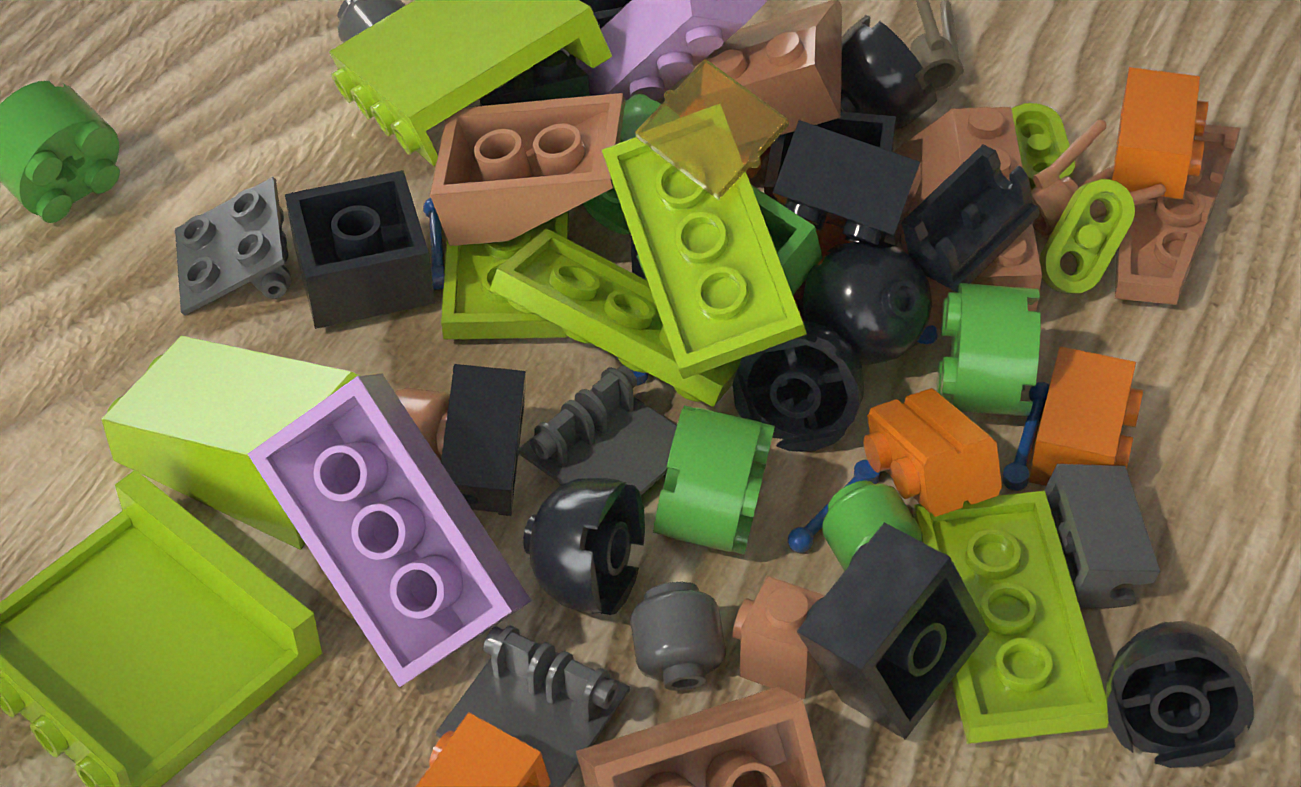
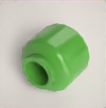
M867 480L857 481L838 491L830 500L828 512L823 520L822 532L844 571L849 567L855 552L862 545L870 541L884 522L919 541L922 540V531L893 486L880 483L873 484V482Z

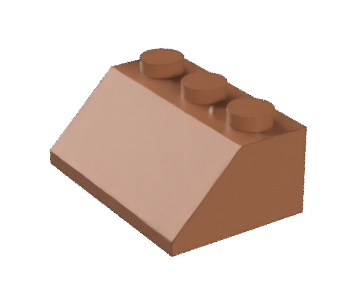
M780 687L765 690L576 751L585 787H826L804 702L799 697Z

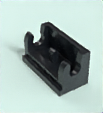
M984 144L901 222L909 256L921 266L925 276L957 293L960 283L970 284L1040 216L1039 207L1033 204L1029 178L1023 168L1017 166L1009 174L1008 180L1001 171V162L996 150Z
M454 364L441 463L472 510L498 512V515L512 516L525 407L526 371Z

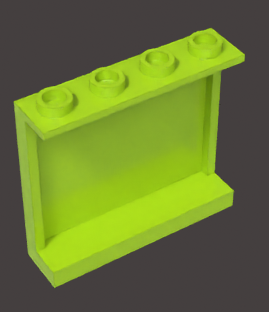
M414 0L329 51L338 69L331 75L344 99L348 103L355 101L360 111L368 120L374 117L388 137L394 134L400 145L409 155L416 151L433 166L437 163L438 154L426 132L427 130L553 53L564 49L591 68H595L613 57L591 7L580 0Z
M135 469L115 484L122 508L119 514L0 602V708L12 718L18 713L31 722L30 728L42 747L53 757L57 758L62 753H65L76 763L75 770L86 787H162L322 654L315 616L312 611Z

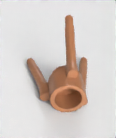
M1097 120L1051 166L1033 176L1036 185L1031 190L1033 204L1039 207L1040 216L1033 222V227L1040 234L1046 236L1053 232L1070 199L1078 188L1096 180H1112L1114 166L1103 170L1079 185L1068 176L1059 178V175L1105 130L1107 124L1104 120ZM1157 184L1143 190L1131 192L1130 194L1134 205H1138L1164 195L1166 188L1162 184ZM1103 203L1090 206V215L1093 219L1106 215V208Z

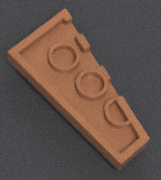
M1206 124L1203 137L1194 136L1193 140L1204 141L1202 164L1199 177L1187 176L1183 199L1159 196L1135 205L1133 222L1116 251L1115 299L1177 305L1237 146L1240 127Z

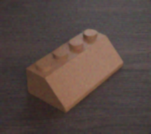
M1011 107L953 108L893 151L899 155L921 162V181L909 214L982 144L996 150L1001 162V171L1008 180L1009 174L1017 166L1022 167ZM1033 223L970 284L1037 288L1040 293L1042 271ZM902 230L900 236L901 248L909 255ZM926 276L930 284L932 308L927 326L934 325L936 329H941L943 300L948 297V292H957ZM1038 300L1033 305H1028V311L1037 312Z

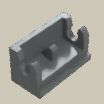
M1057 464L1044 491L1048 499L1080 610L1082 608H1118L1135 604L1136 598L1132 589L1113 588L1121 584L1142 585L1154 583L1160 573V569L1126 466Z

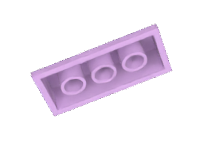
M631 0L601 29L613 57L595 68H591L576 58V64L589 75V96L623 93L626 101L635 94H644L650 99L657 101L684 76L691 73L713 51L720 48L768 0Z
M383 374L357 376L248 453V456L399 687L467 645L532 601Z

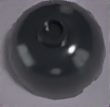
M865 15L842 36L841 111L896 116L895 129H900L916 120L937 102L936 91L932 82L922 89L915 75L923 67L905 43L881 21L870 28L871 16Z
M861 241L837 244L827 251L831 253L825 256L820 265L812 267L806 279L802 300L805 321H813L836 331L852 345L862 365H871L897 359L915 346L929 323L932 298L929 281L921 266L902 248L882 241L879 242L878 246Z
M803 321L806 335L743 357L735 374L732 387L735 408L741 418L775 426L772 438L782 439L777 443L776 447L787 451L814 452L835 444L845 435L847 428L854 422L864 395L862 364L852 345L830 327L813 321Z
M611 478L575 479L560 485L541 504L537 514L532 515L528 519L523 535L524 550L530 555V564L540 588L562 606L589 614L613 615L627 602L639 571V567L627 565L631 544L643 546L645 537L644 506L640 491L635 485L626 484L627 482Z
M1187 621L1161 622L1141 630L1117 652L1109 671L1106 683L1109 725L1121 745L1134 753L1133 745L1142 752L1157 753L1158 755L1154 758L1155 764L1169 768L1199 767L1221 759L1236 748L1235 738L1243 732L1246 725L1249 730L1254 720L1251 677L1235 646L1208 627Z

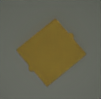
M704 59L675 91L667 90L664 93L665 101L635 131L637 139L719 200L749 167L757 168L760 165V156L789 126L788 118L707 59Z

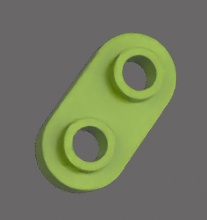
M1024 103L1011 109L1022 168L1029 178L1032 190L1036 187L1033 176L1051 166L1070 147L1062 119L1055 110L1042 104ZM1075 161L1059 175L1060 179L1065 176L1073 179Z
M1109 179L1096 180L1082 185L1073 194L1042 249L1039 258L1042 278L1050 288L1064 294L1083 293L1092 289L1100 281L1129 230L1135 215L1133 198L1122 184ZM1095 200L1102 202L1106 208V216L1102 222L1095 221L1090 215V206ZM1066 252L1071 253L1077 261L1076 270L1071 275L1064 273L1060 266V260Z

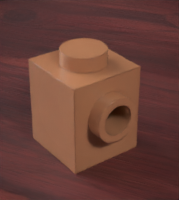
M767 576L755 601L748 598L743 601L734 623L733 637L741 640L740 677L770 688L780 687L805 700L820 667L796 631L806 620V616L813 604L825 595Z

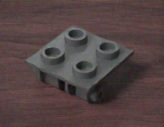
M274 177L253 188L241 191L234 198L202 215L190 218L185 224L175 228L181 313L184 316L249 282L261 291L264 296L271 299L282 297L290 287L291 274L283 265L288 260L286 234L282 231L284 213L279 206L277 181Z
M623 365L617 369L609 367L602 372L601 379L592 386V389H581L575 394V401L568 400L562 405L561 412L548 423L541 422L534 429V436L520 447L519 455L561 485L582 478H611L627 482L626 484L635 485L640 491V495H642L667 474L668 468L666 467L677 425L633 396V388L637 385V379L628 367Z
M495 626L488 633L483 645V651L491 655L490 660L438 728L436 736L441 738L448 731L455 732L469 712L540 751L551 781L549 787H564L579 765L576 751L593 745L629 693L630 686L611 678L609 671L603 668L594 670L574 661L573 655L569 652L562 651L557 653L555 646L545 642L540 645L521 636L519 629L513 626H507L504 630Z

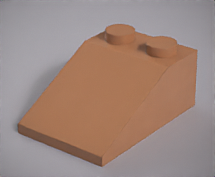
M827 1L741 28L704 60L701 98L708 110L719 106L722 107L737 148L793 132L799 120L817 125L841 117L842 5L840 1Z
M623 93L463 108L447 118L430 197L449 245L509 241L612 189L614 184L602 149L620 143L625 108Z

